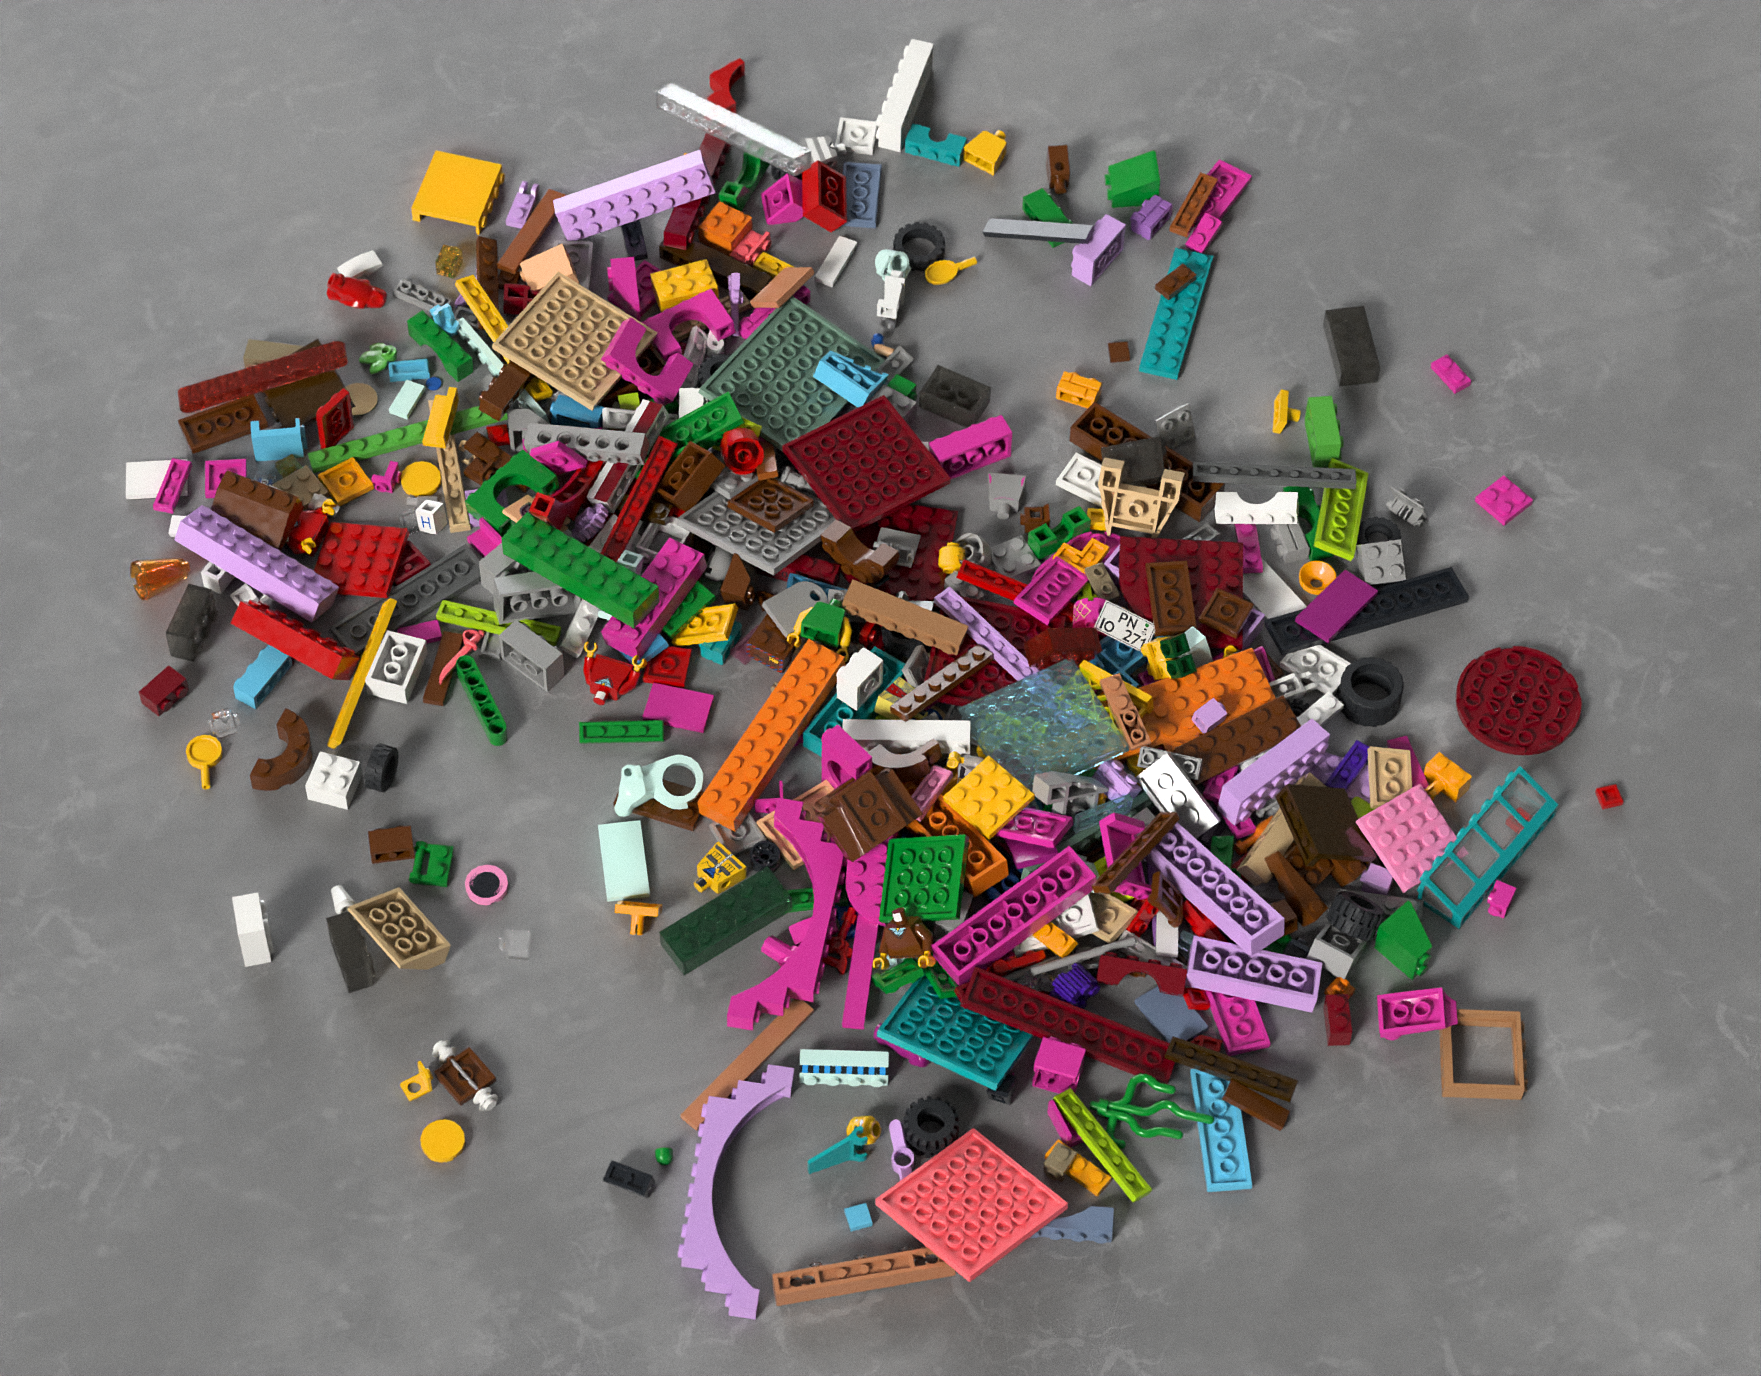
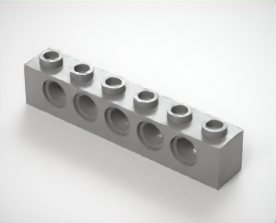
M529 423L524 440V446L528 454H530L532 448L560 441L584 459L593 462L608 461L613 464L619 462L629 465H644L650 445L645 433Z

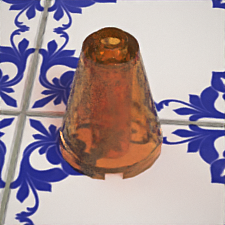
M183 558L136 560L130 564L131 579L135 578L137 583L133 586L141 600L151 599L187 578L190 572V565Z

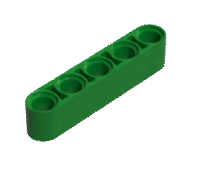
M469 655L460 656L456 661V667L463 689L489 742L494 746H502L508 739L506 723L473 657Z

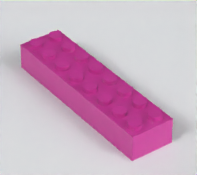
M1068 846L932 945L933 957L958 986L967 983L975 966L983 970L1093 891L1091 886L1097 880L1096 875L1074 850Z

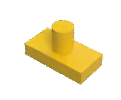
M1282 389L1274 400L1273 432L1278 434L1284 429L1287 420L1298 422L1301 413L1300 410L1288 407L1289 391Z

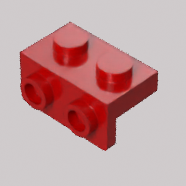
M1134 898L1129 905L1136 909L1138 913L1126 930L1138 937L1146 931L1152 918L1159 912L1156 906H1152L1148 902V898L1142 900Z

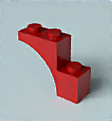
M741 58L709 74L710 88L714 93L707 97V109L720 123L736 116V102L733 100L730 91L735 82L745 75V62Z

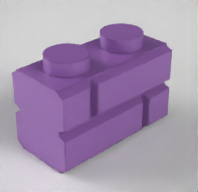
M1153 195L1150 200L1146 199L1139 212L1135 211L1130 218L1131 230L1150 240L1172 216V204L1165 200L1163 201L1157 195Z

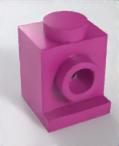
M1496 880L1493 891H1491L1487 903L1490 904L1489 914L1504 919L1514 899L1516 888Z

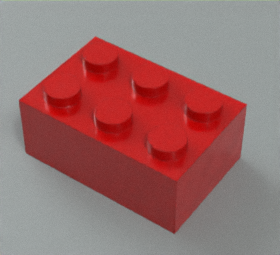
M819 160L802 171L803 216L829 232H833L846 223V176Z

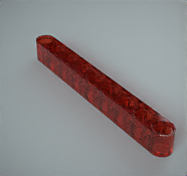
M342 341L330 342L182 387L177 392L180 411L184 413L195 412L343 367L348 364L345 343Z

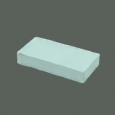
M406 380L390 406L389 413L408 419L423 395L425 386Z

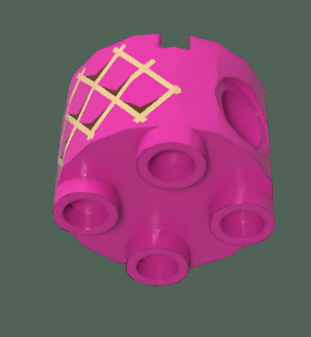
M1094 597V601H1088V598H1083L1074 604L1072 634L1074 636L1084 639L1088 637L1094 644H1097L1107 636L1094 629L1105 604V599Z

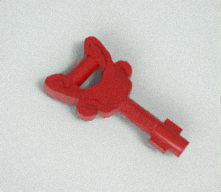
M849 907L847 912L844 911L841 919L843 923L838 936L832 937L826 943L829 945L828 953H836L841 958L837 959L827 956V958L823 957L822 963L836 967L841 975L846 974L847 958H851L853 952L852 948H849V943L845 941L851 924L854 925L857 919V915H855L856 910L853 907Z

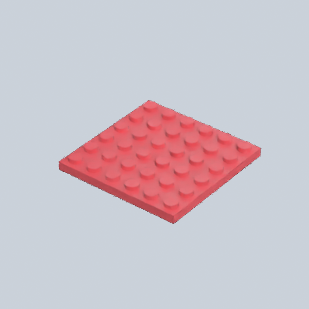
M974 1128L876 1198V1205L969 1282L1068 1209V1203Z

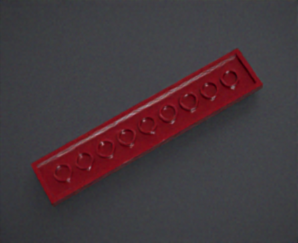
M976 966L960 1005L1042 1039L1043 1037H1055L1063 1043L1079 1044L1082 1048L1086 1049L1085 1056L1133 1075H1151L1160 1083L1168 1084L1175 1064L1174 1061L1165 1059L1170 1043Z

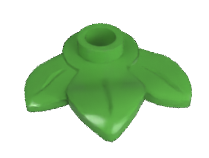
M374 343L370 345L369 351L364 352L360 356L359 362L370 364V374H375L385 369L388 362L396 360L397 350L393 345L386 346L384 343Z

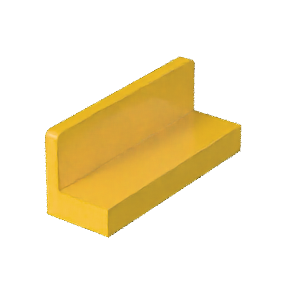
M449 387L447 396L435 395L422 441L424 446L447 447L460 400L457 388Z

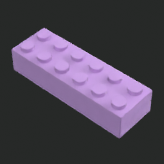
M1313 719L1309 720L1224 784L1217 810L1234 826L1241 821L1245 822L1252 812L1262 809L1269 799H1275V796L1286 784H1294L1298 777L1306 775L1315 764L1318 766L1324 761L1325 751L1329 746L1330 734Z
M1194 936L1189 951L1185 986L1312 1013L1318 997L1322 962L1261 950L1251 957L1239 945Z

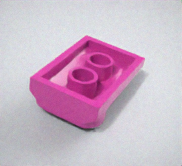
M1442 987L1377 995L1379 1033L1381 1038L1396 1040L1401 1035L1445 1029L1458 1024L1456 1001L1451 999L1443 991Z

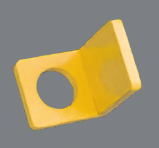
M421 1061L417 1062L419 1074L400 1083V1087L409 1101H413L432 1091L431 1080H433V1076ZM411 1083H418L421 1089L416 1093H411L408 1090V1086Z

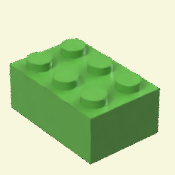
M1332 396L1308 397L1304 423L1312 466L1317 468H1328L1332 458L1341 460L1342 457L1341 448L1344 446L1343 436L1339 435L1341 429L1340 420H1336L1337 404H1333Z

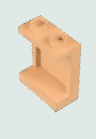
M563 244L520 263L522 268L520 275L523 281L527 282V286L531 287V290L540 292L558 271L579 284L571 258Z

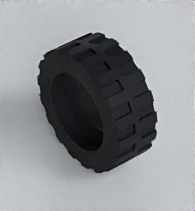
M1384 517L1368 518L1359 526L1356 545L1369 544L1368 537L1371 533L1384 534L1387 536L1388 541L1400 540L1401 531L1390 519L1387 520Z
M379 743L373 748L365 774V784L368 789L384 793L388 791L395 778L399 755L396 747Z

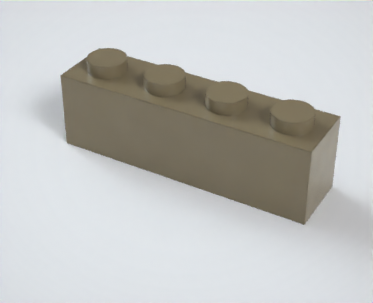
M248 339L243 356L245 370L261 372L304 346Z

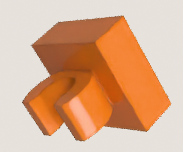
M1337 977L1325 989L1324 994H1348L1349 999L1356 989L1346 979Z

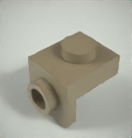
M1057 1142L1044 1162V1173L1052 1180L1063 1182L1065 1173L1077 1157V1152Z

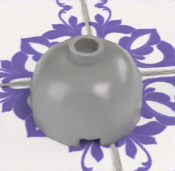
M967 533L956 540L955 543H958L959 547L963 548L966 552L965 560L988 568L992 559V550L984 538L973 533Z
M718 546L715 547L714 551L710 550L707 568L705 569L706 573L703 575V578L716 582L724 581L733 554Z

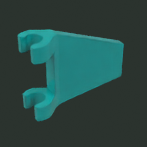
M856 1127L848 1137L809 1159L808 1173L812 1174L850 1160L865 1161L867 1153H857L868 1142L867 1136L863 1138L857 1137V1135L863 1133V1127Z

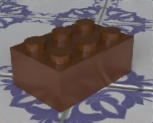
M690 441L661 477L655 491L668 503L687 512L708 491L710 485L721 474L725 465L711 452Z

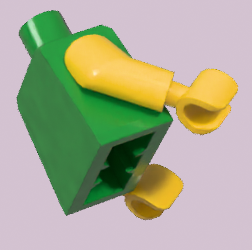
M831 599L829 604L817 602L814 607L801 612L793 628L795 630L794 633L789 634L787 637L788 643L791 644L792 640L797 638L795 647H799L802 643L799 637L801 633V637L836 648L841 645V648L836 653H845V662H847L849 659L847 646L850 645L852 629L849 619L845 617V610L841 608V602L837 599Z

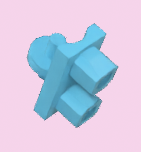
M448 303L444 306L436 305L430 309L434 322L450 337L458 334L457 330L460 325L455 320L451 305Z

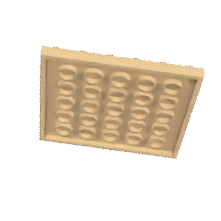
M558 271L493 343L492 349L593 411L622 377L617 371L608 368L601 358L621 323L631 316ZM638 320L636 321L644 326L646 331L637 345L636 360L657 336L656 331Z

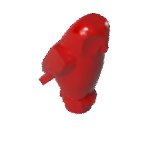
M332 273L327 282V287H329L326 293L328 299L337 300L349 307L364 309L365 307L381 308L387 300V293L383 289L372 286L370 281L366 279L345 277L341 273Z

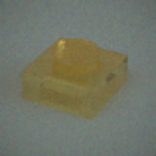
M293 454L275 463V468L283 478L302 468Z

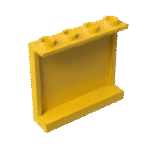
M436 150L411 207L413 220L420 222L422 216L426 215L476 226V233L479 235L482 228L486 227L487 215L492 212L493 200L498 197L499 186L504 183L505 173L502 171V165Z

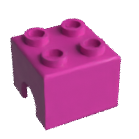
M1043 1037L1034 1063L1033 1071L1035 1074L1032 1086L1058 1094L1071 1088L1076 1094L1083 1073L1086 1049L1076 1043H1063L1055 1037Z

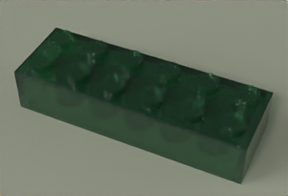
M767 866L659 932L660 944L685 976L792 911V897Z

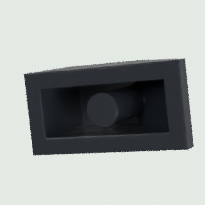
M1009 1071L996 1091L987 1087L986 1092L989 1099L1011 1105L1018 1083V1078L1014 1076V1072Z

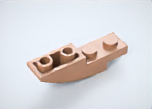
M1120 673L1101 679L1100 685L1108 701V707L1130 750L1132 751L1151 744L1148 733L1136 706L1131 701Z

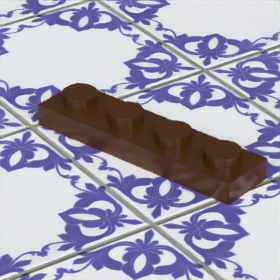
M478 431L464 443V449L475 455L479 460L486 464L490 460L495 463V471L507 464L512 456ZM514 485L524 493L530 489L525 485Z

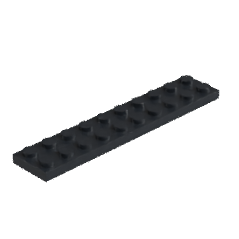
M1452 567L1376 588L1378 590L1377 596L1331 641L1467 603L1469 595ZM1304 609L1265 620V627L1281 656L1327 643L1295 622L1296 617Z

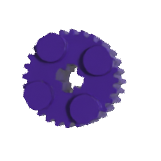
M1077 962L1071 966L1073 968L1071 971H1068L1066 974L1062 972L1055 978L1052 984L1054 990L1050 991L1049 995L1084 1009L1087 1006L1085 1001L1091 996L1096 995L1100 990V986L1097 980Z

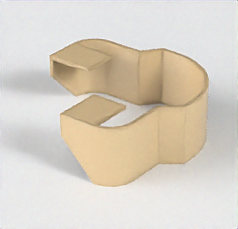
M466 440L460 441L458 450L462 452L466 450L462 447L467 442ZM472 455L470 459L464 458L461 462L469 465L476 457Z

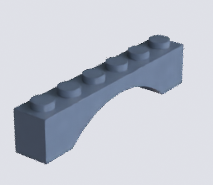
M1091 1206L1075 1215L1055 1218L1030 1238L1072 1239L1076 1242L1086 1240L1100 1244L1111 1242L1114 1208Z

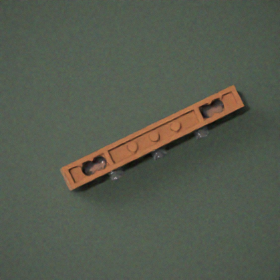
M902 1247L898 1250V1253L869 1258L865 1254H860L851 1261L828 1265L814 1262L809 1265V1268L772 1274V1285L776 1306L955 1276L956 1270L928 1247L912 1250L911 1247Z

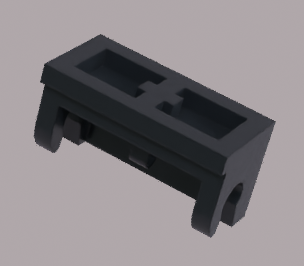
M611 1160L603 1178V1182L645 1198L649 1197L650 1187L653 1188L655 1184L652 1175Z

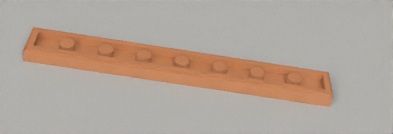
M794 999L790 1003L789 1009L785 1008L784 1015L777 1016L681 1113L680 1118L698 1131L700 1123L704 1124L705 1117H701L703 1104L708 1103L709 1096L729 1099L732 1096L733 1088L738 1086V1080L747 1081L814 1013V1009L803 1000Z

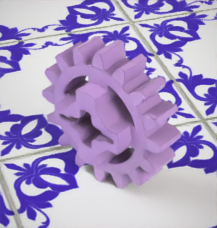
M596 503L594 507L586 508L576 518L575 528L572 529L573 533L571 536L579 542L593 538L604 527L605 518L608 516L609 510L601 503Z

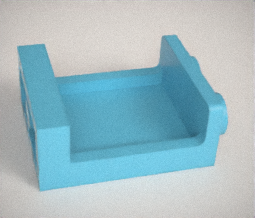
M295 418L296 427L271 430H260L259 421H251V438L256 462L304 458V449H308L305 425L300 424V418Z

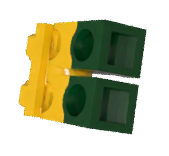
M1185 633L1170 637H1160L1143 644L1141 647L1142 655L1148 658V674L1153 676L1154 680L1168 677L1170 679L1183 678L1197 671L1192 653L1182 655L1191 651Z

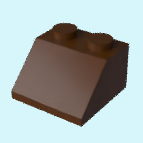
M734 553L720 591L725 604H736L738 608L748 611L750 605L755 603L756 593L739 555Z

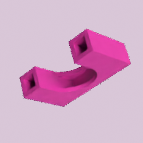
M712 289L699 293L641 322L657 332V336L651 344L665 362H667L670 356L678 352L682 355L681 346L672 332L678 324L684 321L697 320L706 324L717 341L735 333L733 320Z
M630 317L621 323L601 360L606 363L608 368L620 373L623 379L636 385L641 392L651 396L656 403L665 406L673 402L694 364L678 352L669 357L658 376L649 375L644 372L637 363L636 348L646 328Z
M839 725L832 729L829 728L822 735V782L827 780L835 789L853 777L857 780L872 769V756Z

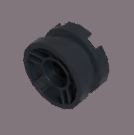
M761 841L752 847L750 853L752 869L755 872H759L760 875H770L776 872L780 866V851L777 845L770 841Z

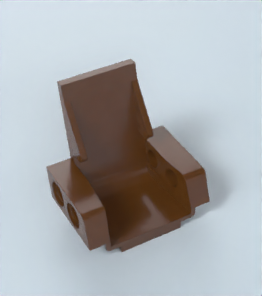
M885 768L875 776L870 771L857 780L852 777L819 799L817 802L825 810L816 816L845 858L854 862L920 817L923 813L893 769Z

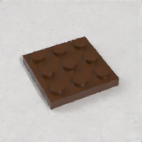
M770 478L756 481L729 499L727 507L775 533L814 507V500L782 482Z

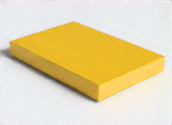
M728 604L705 607L703 612L672 639L673 645L676 647L728 640L738 611L737 605Z

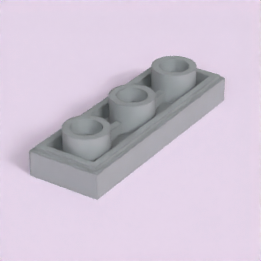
M404 278L401 279L393 290V296L429 312L436 305L444 306L447 303L451 307L454 305L452 299Z
M1143 746L1140 749L1137 766L1147 769L1169 751ZM1170 752L1189 778L1200 779L1204 759Z

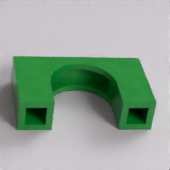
M523 449L518 454L513 455L507 464L500 467L489 480L484 481L481 487L474 493H471L465 500L468 513L478 521L483 517L501 537L515 525V521L502 513L505 508L497 502L499 494L505 488L512 485H525L536 493L539 492L547 496L559 488L557 476Z

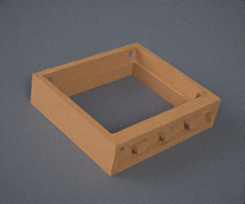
M1457 1009L1458 1024H1455V1026L1511 1028L1514 1085L1453 1083L1451 1026L1445 1029H1439L1442 1097L1522 1100L1523 1093L1527 1092L1528 1079L1524 1078V1072L1527 1069V1060L1523 1059L1526 1041L1522 1039L1521 1033H1524L1525 1023L1521 1021L1520 1012Z

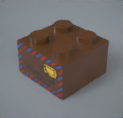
M767 613L747 642L746 656L782 674L801 645L795 647L797 638H794L791 644H789L787 638H785ZM800 633L799 637H800L801 640H802V643H801V645H802V644H803V637H801V633Z

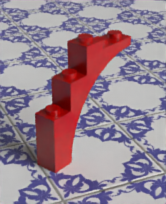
M587 460L586 467L577 469L570 480L554 494L547 496L537 492L529 509L531 514L558 530L561 529L566 517L574 521L580 507L584 509L590 507L591 503L587 498L588 492L593 487L598 474L602 471L607 461L593 462Z

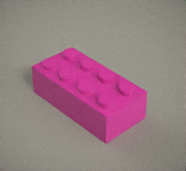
M1002 415L991 417L979 424H973L966 429L934 439L932 442H929V452L949 477L953 479L1010 457L1012 431Z

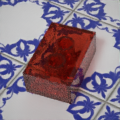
M1048 628L1023 644L1029 667H1038V669L1054 667L1055 669L1064 667L1076 669L1079 668L1083 660L1090 661L1095 658L1096 654L1102 651L1096 628Z

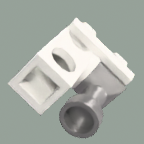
M892 270L890 276H885L884 300L879 299L877 304V316L881 317L880 325L884 329L891 330L895 328L897 314L901 310V305L904 304L905 278H903L902 271Z

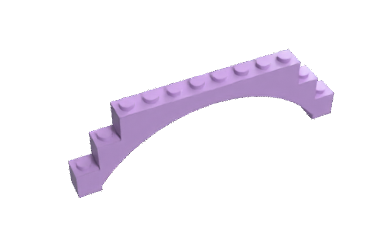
M768 1064L767 1073L762 1072L761 1083L738 1080L737 1088L732 1090L731 1099L709 1096L708 1103L703 1104L701 1117H705L704 1124L700 1123L698 1137H702L701 1144H696L695 1157H698V1163H693L691 1176L695 1177L694 1184L690 1183L688 1197L692 1198L691 1204L686 1203L684 1217H688V1222L682 1226L681 1237H684L685 1240L684 1245L679 1244L678 1258H682L681 1267L703 1270L701 1282L705 1283V1291L727 1294L725 1307H729L728 1316L756 1320L760 1289H754L740 1275L722 1246L713 1216V1183L725 1151L742 1127L767 1106L783 1097L790 1098L794 1068Z

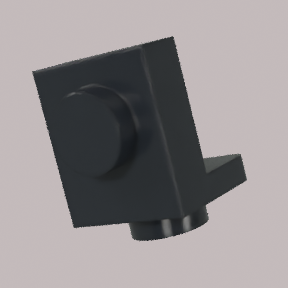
M1297 937L1296 940L1289 939L1282 954L1305 959L1311 948L1307 947L1308 943Z

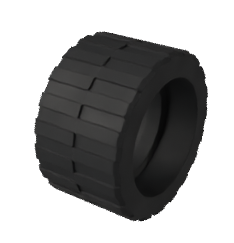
M1363 657L1354 660L1345 668L1341 677L1338 700L1344 705L1341 712L1353 723L1365 727H1377L1390 722L1397 715L1400 708L1404 689L1402 674L1399 673L1397 667L1382 658ZM1371 683L1383 688L1389 696L1377 701L1367 700L1357 695L1353 688L1359 684Z

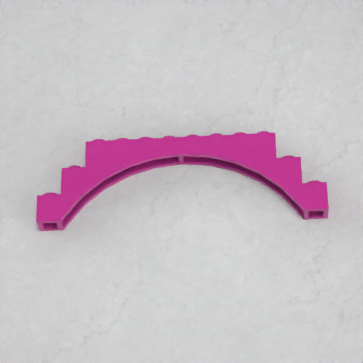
M778 798L774 813V827L794 846L806 866L813 886V915L806 935L797 950L777 972L760 984L731 996L727 1013L728 1027L753 1031L754 1024L759 1023L761 1013L783 1016L785 1008L789 1009L791 998L813 1002L815 994L820 992L821 981H818L819 975L823 976L825 963H822L823 957L827 958L829 945L826 943L827 939L832 938L833 926L830 925L831 921L836 920L837 908L834 907L835 902H840L841 890L838 889L839 885L844 884L845 872L842 871L843 867H847L848 859L845 858L836 844L827 842L828 833L824 832L822 823L806 821L807 811L803 810V802Z

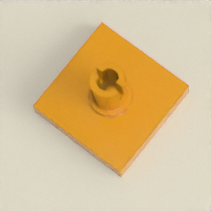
M620 900L615 904V913L632 915L630 934L635 935L637 929V935H644L645 916L658 917L662 913L663 904Z

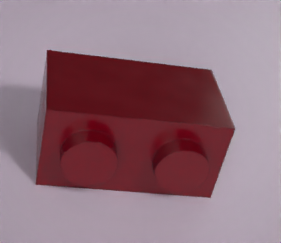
M168 665L139 691L141 703L156 715L161 716L164 712L169 711L178 699L183 698L189 691L187 679Z
M1348 994L1326 995L1323 1009L1328 1046L1350 1045L1352 1026Z

